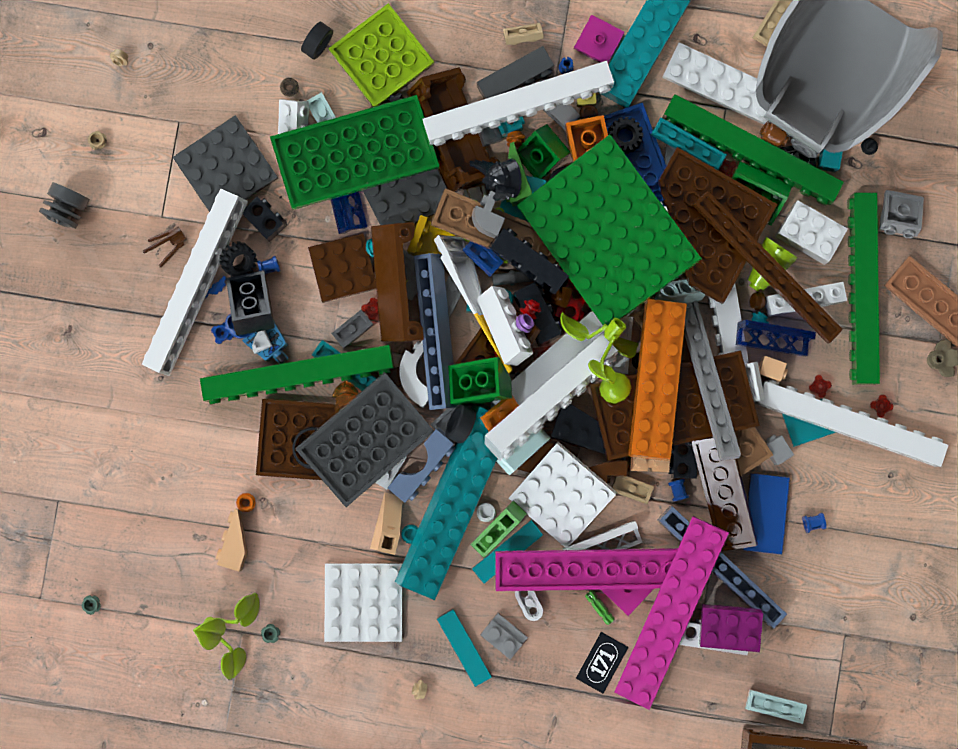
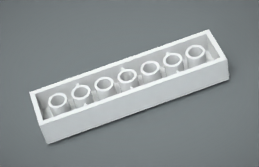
M603 334L597 337L485 435V445L499 461L503 458L507 460L511 457L518 445L522 447L529 440L528 437L532 433L537 434L544 427L545 421L549 420L550 422L558 415L557 411L561 407L563 409L568 407L575 395L580 396L587 389L586 386L590 382L593 384L599 379L590 371L588 363L590 360L600 362L610 343ZM613 345L604 360V364L611 368L615 365L614 362L617 359L616 355L618 352Z

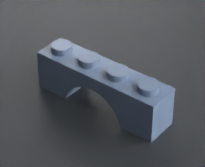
M439 427L435 429L424 443L428 459L423 470L416 473L400 472L388 486V489L404 503L409 499L412 501L419 493L417 491L420 485L425 486L431 479L429 474L433 470L436 472L442 466V458L445 455L449 457L456 449L453 447L456 442L446 438L445 432Z

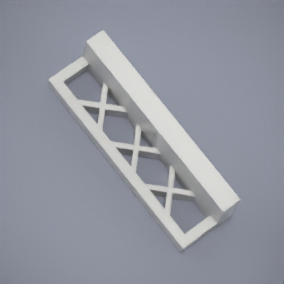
M631 521L562 549L589 550L590 547L595 545L601 547V550L609 549L605 545L607 540L612 538L619 540L615 549H627L642 543V539L638 532L636 521ZM634 531L637 538L636 541L629 543L623 540L625 533Z

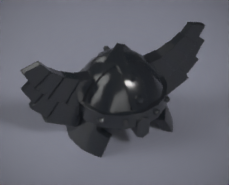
M513 158L495 163L484 160L469 162L470 166L475 167L485 175L482 182L486 185V190L495 192L493 196L495 201L509 200L511 197L516 198L519 195L522 184L521 172L517 161Z

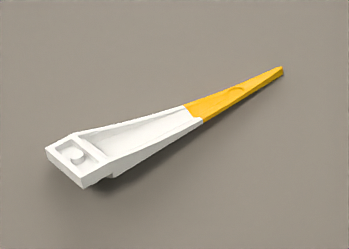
M438 235L434 241L438 246L439 252L442 254L440 257L507 372L510 373L512 367L511 365L504 364L478 304L477 298L482 295L474 261L462 251L467 245L466 241L461 237Z

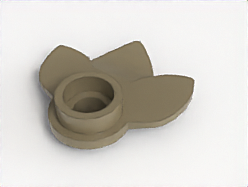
M948 339L941 340L936 344L935 350L929 353L927 364L933 369H938L944 377L955 376L954 366L958 365V351L951 348V341Z

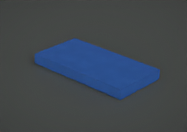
M750 473L748 505L758 545L743 548V550L782 555L790 478Z

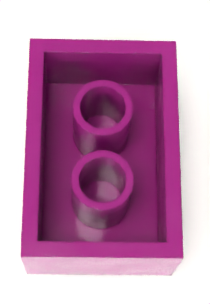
M702 604L699 635L700 647L760 652L763 622L762 610Z

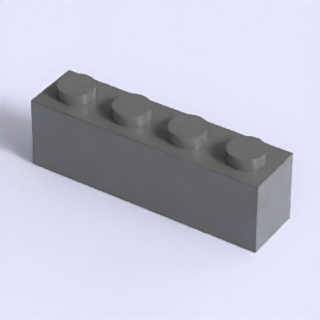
M544 46L477 81V88L483 99L534 84L536 83L535 80L540 77L544 79L550 76L554 70V64Z

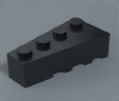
M502 228L488 248L537 285H540L546 292L555 295L569 275L563 272L559 265L548 261V257L539 251L537 253L532 249L533 246L529 242L519 240L516 237L518 234L513 230Z
M572 404L565 409L561 407L551 437L606 455L598 421ZM626 457L619 458V460L626 461Z

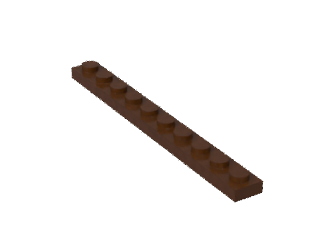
M708 190L693 204L696 210L827 344L836 338L843 329Z

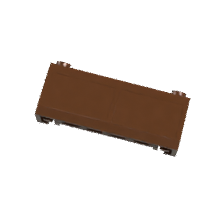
M460 67L423 76L407 91L409 97L417 95L424 118L468 105L462 91L466 78ZM478 133L465 134L463 138L453 140L452 138L439 146L433 144L439 163L438 169L448 190L455 193L483 183L482 179L485 175L475 167L470 166V161L500 162L496 157L490 158L486 146L483 147Z
M414 222L371 226L381 341L424 340L421 324L416 321H409L403 243L411 241L414 237Z

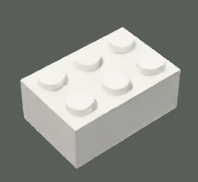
M797 200L792 205L775 237L825 265L831 260L848 228Z

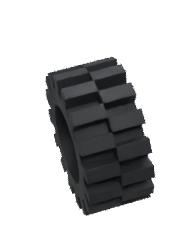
M621 117L618 121L615 120L608 132V135L610 134L625 154H629L630 151L634 152L636 148L638 149L643 138V129L639 126L640 123L638 121L635 122L634 118L628 119L629 117H625V119ZM622 129L630 130L633 134L632 140L629 142L621 141L618 137L619 131Z
M237 241V244L232 242L231 247L229 245L225 246L227 250H222L224 255H220L219 258L222 261L219 262L221 268L228 275L234 277L253 272L251 268H256L254 262H257V255L246 243ZM243 254L244 257L241 263L233 266L235 258Z

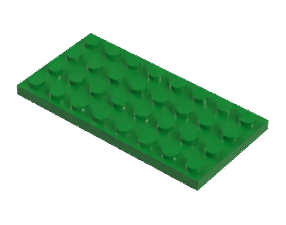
M417 95L270 136L291 209L296 210L438 169L439 163L434 147L430 145L422 120L424 116Z

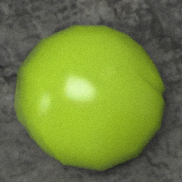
M615 372L616 381L614 384H610L605 380L601 381L599 390L601 396L607 402L619 403L629 396L632 388L631 383L623 373Z

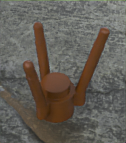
M179 226L148 239V242H152L167 236L144 249L143 253H147L167 241H170L172 245L177 244L159 264V267H162L179 248L185 245L183 241L187 238Z

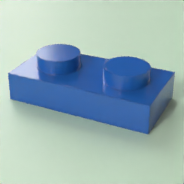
M471 241L462 250L489 277L504 263L492 250Z

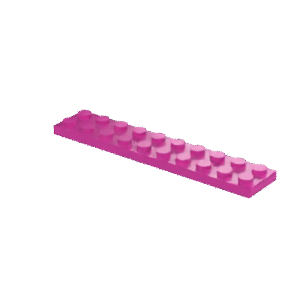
M695 516L692 517L614 693L648 710L651 709L729 532Z
M678 548L495 551V590L661 588Z

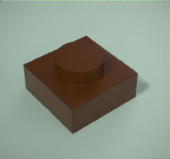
M561 286L555 295L551 294L549 303L556 307L567 308L573 290Z

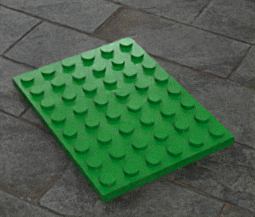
M610 134L517 205L561 268L569 275V279L602 325L606 324L608 326L613 318L621 320L702 260Z

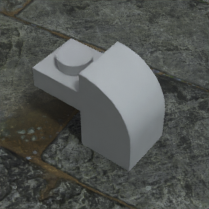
M490 191L488 195L484 194L480 205L483 207L481 208L476 205L473 208L472 221L478 231L495 238L498 236L505 218L491 212L495 203L493 199L495 192Z

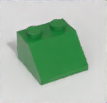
M548 124L535 130L517 149L522 164L533 177L543 179L571 154L570 150Z

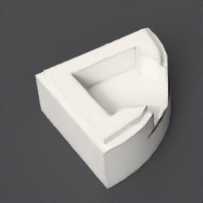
M266 330L259 331L256 334L252 345L254 354L272 347Z

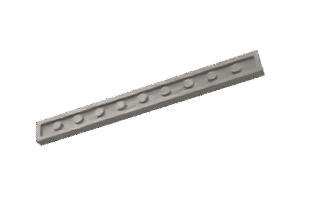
M697 301L687 303L684 334L720 460L737 459L741 453Z

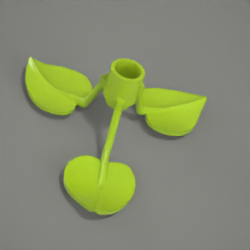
M562 312L560 320L563 329L568 335L579 341H584L585 338L591 339L600 332H605L604 337L610 343L600 362L590 360L588 367L600 379L614 384L616 373L610 366L604 364V360L612 345L618 350L619 354L627 358H633L636 355L639 345L637 342L619 337L626 329L625 323L618 318H613L608 326L604 324L600 329L589 334L588 329L583 324Z
M255 592L238 601L234 610L236 620L207 617L201 625L193 629L200 645L204 649L211 650L220 641L229 649V652L224 654L221 660L222 673L229 680L236 677L244 667L246 652L240 647L233 650L221 636L226 631L225 623L238 624L240 622L241 626L247 627L254 622L260 608L259 597Z

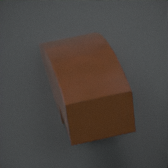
M630 461L606 462L589 467V469L604 482L610 483V476H630Z

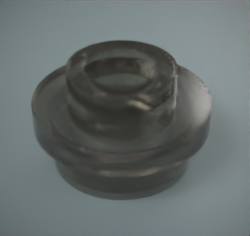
M285 78L280 84V90L283 95L292 97L298 93L299 84L293 78ZM288 85L293 86V89L290 91H288L286 88Z

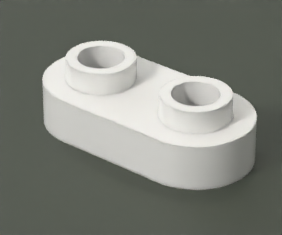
M515 591V597L525 617L530 621L539 620L542 617L543 608L535 592L528 591V595L522 597L521 591ZM531 607H535L537 609V612L535 614H531L529 612Z

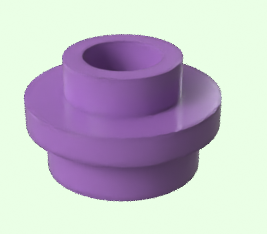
M528 314L519 315L516 317V326L520 331L529 333L534 326V321Z

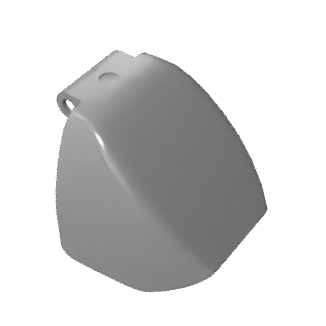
M792 0L769 40L758 73L756 98L759 106L767 111L764 118L818 154L823 149L833 153L846 151L876 132L910 99L940 58L943 32L935 27L924 29L911 28L868 0Z

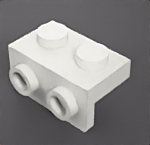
M279 100L278 134L308 126L309 101Z

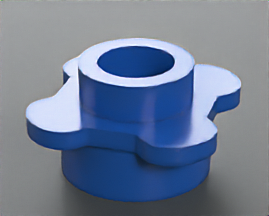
M225 322L217 327L213 326L211 329L217 344H222L223 341L232 340L233 335L225 329Z

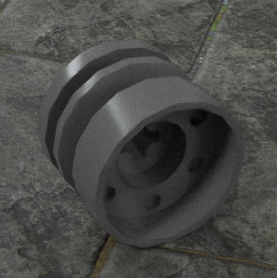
M52 182L47 194L54 198V201L44 200L43 204L49 206L50 209L40 208L39 212L56 224L76 229L78 224L71 221V218L80 220L81 217L74 213L75 209L85 211L90 199Z

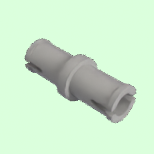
M510 270L509 273L492 274L493 286L506 284L513 286L515 283L532 281L520 271L513 272V270Z

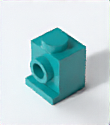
M523 116L519 117V120L515 121L512 125L508 124L507 121L500 123L501 125L498 126L501 138L507 137L510 132L522 131V125L525 124Z

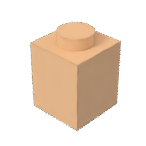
M763 356L759 363L760 377L781 382V379L784 380L788 369H786L787 363Z

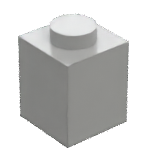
M773 435L765 440L766 445L773 453L770 459L774 465H779L794 456L782 435L777 437Z

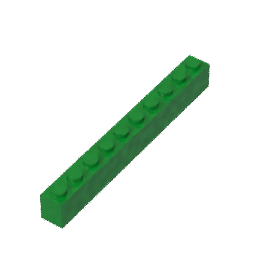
M674 94L662 117L684 131L699 137L700 140L707 144L711 143L723 153L728 152L732 154L735 160L741 162L743 160L749 163V166L758 170L761 169L766 174L791 185L792 188L799 189L801 194L816 198V201L822 205H831L844 183L836 177Z
M853 193L847 200V208L850 209V217L847 220V226L850 228L848 247H851V255L848 256V266H851V274L848 275V284L851 285V293L848 295L851 312H849L848 319L852 327V331H849V342H852V350L849 351V360L852 361L849 378L852 380V385L880 384L877 193Z
M385 345L200 378L203 401L213 405L221 403V399L228 398V401L240 400L239 396L247 395V398L258 397V393L266 392V395L277 393L278 389L293 391L296 390V386L301 385L304 388L314 387L315 383L322 382L323 385L332 384L335 379L340 378L341 381L353 380V376L360 375V378L371 377V373L379 372V375H382L384 372L389 374L391 373L390 370L395 369L391 346Z

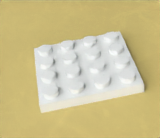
M557 442L509 499L511 501L514 500L530 518L567 548L614 498L617 492L561 443Z
M325 563L324 642H402V587L395 582L402 563Z

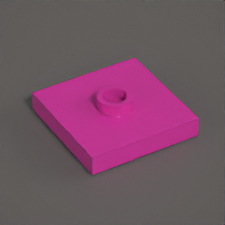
M591 15L574 46V50L599 63L604 61L609 63L625 32Z
M600 589L627 616L653 591V589Z

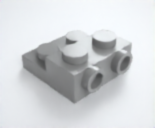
M886 190L884 193L883 210L880 214L879 230H884V233L888 235L899 233L903 234L905 238L917 237L922 229L924 197Z

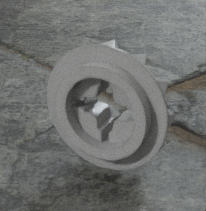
M791 139L792 146L798 153L808 158L817 157V152L799 140Z

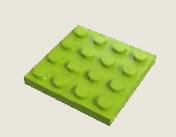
M389 3L328 48L373 107L384 103L389 99L390 95L396 94L435 64Z

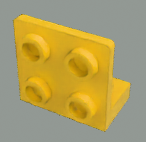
M420 215L414 231V237L410 242L407 252L412 256L428 253L441 254L434 239L438 235H455L431 226L428 217Z

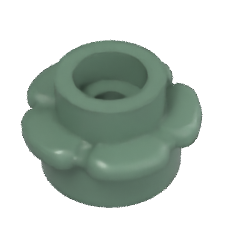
M91 595L86 596L82 602V609L90 615L98 612L101 608L99 598L97 596L92 597Z
M268 624L261 630L263 641L266 643L277 642L280 635L279 628L273 624Z

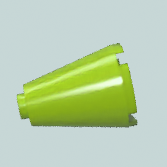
M768 237L763 240L761 246L785 270L798 258ZM752 268L748 281L751 282L749 286L756 291L760 289L764 291L770 284Z

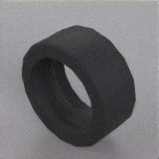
M318 22L306 36L301 46V51L313 60L317 59L329 44L334 30L323 22Z
M463 404L456 407L447 423L446 438L457 443H463L473 429L476 411Z

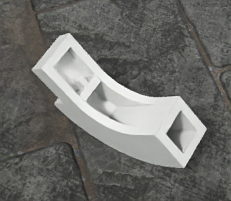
M418 340L412 348L414 353L412 354L406 350L402 357L400 379L407 395L416 404L424 408L429 400L427 387L419 381L416 372L417 364L424 354L423 341Z

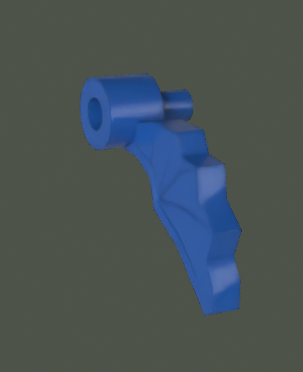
M226 276L212 284L205 299L208 297V294L216 295L218 292H222L223 287L226 286Z

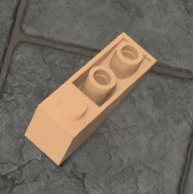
M384 492L370 549L395 555L400 537L403 503L396 495Z
M234 509V512L231 511L229 514L228 523L230 525L228 530H225L223 533L222 541H224L222 549L219 548L216 560H218L217 565L240 572L243 569L248 551L241 511Z

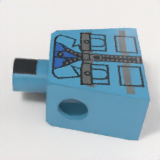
M274 321L275 328L266 330L272 347L257 354L267 362L274 358L278 364H283L289 359L283 352L288 343ZM254 332L242 340L251 349L258 332Z

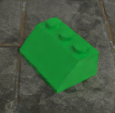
M740 161L732 179L777 204L767 223L772 226L788 199L792 186Z
M499 357L448 366L450 404H463L466 406L512 398L511 378Z

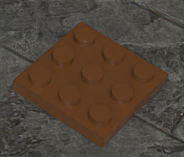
M364 233L308 247L322 303L376 290V280L370 256L366 251Z

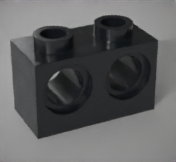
M257 196L245 207L243 215L270 242L286 227L282 223L284 218L278 212L274 214L270 210L272 206L265 198L260 200ZM262 207V214L254 215V209ZM269 221L276 222V226L273 229H267L266 226Z
M692 442L684 443L687 447V452L684 455L678 452L679 445L672 446V460L668 474H671V478L697 479V462ZM680 463L685 464L687 467V471L684 474H680L677 470Z

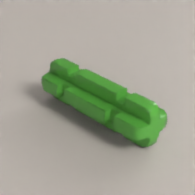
M593 590L585 595L599 616L603 617L602 620L606 625L611 624L615 620L612 614L608 613L609 610L600 598H597Z

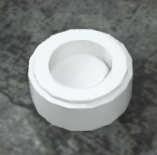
M482 503L477 508V517L481 521L490 522L495 517L496 511L493 505Z

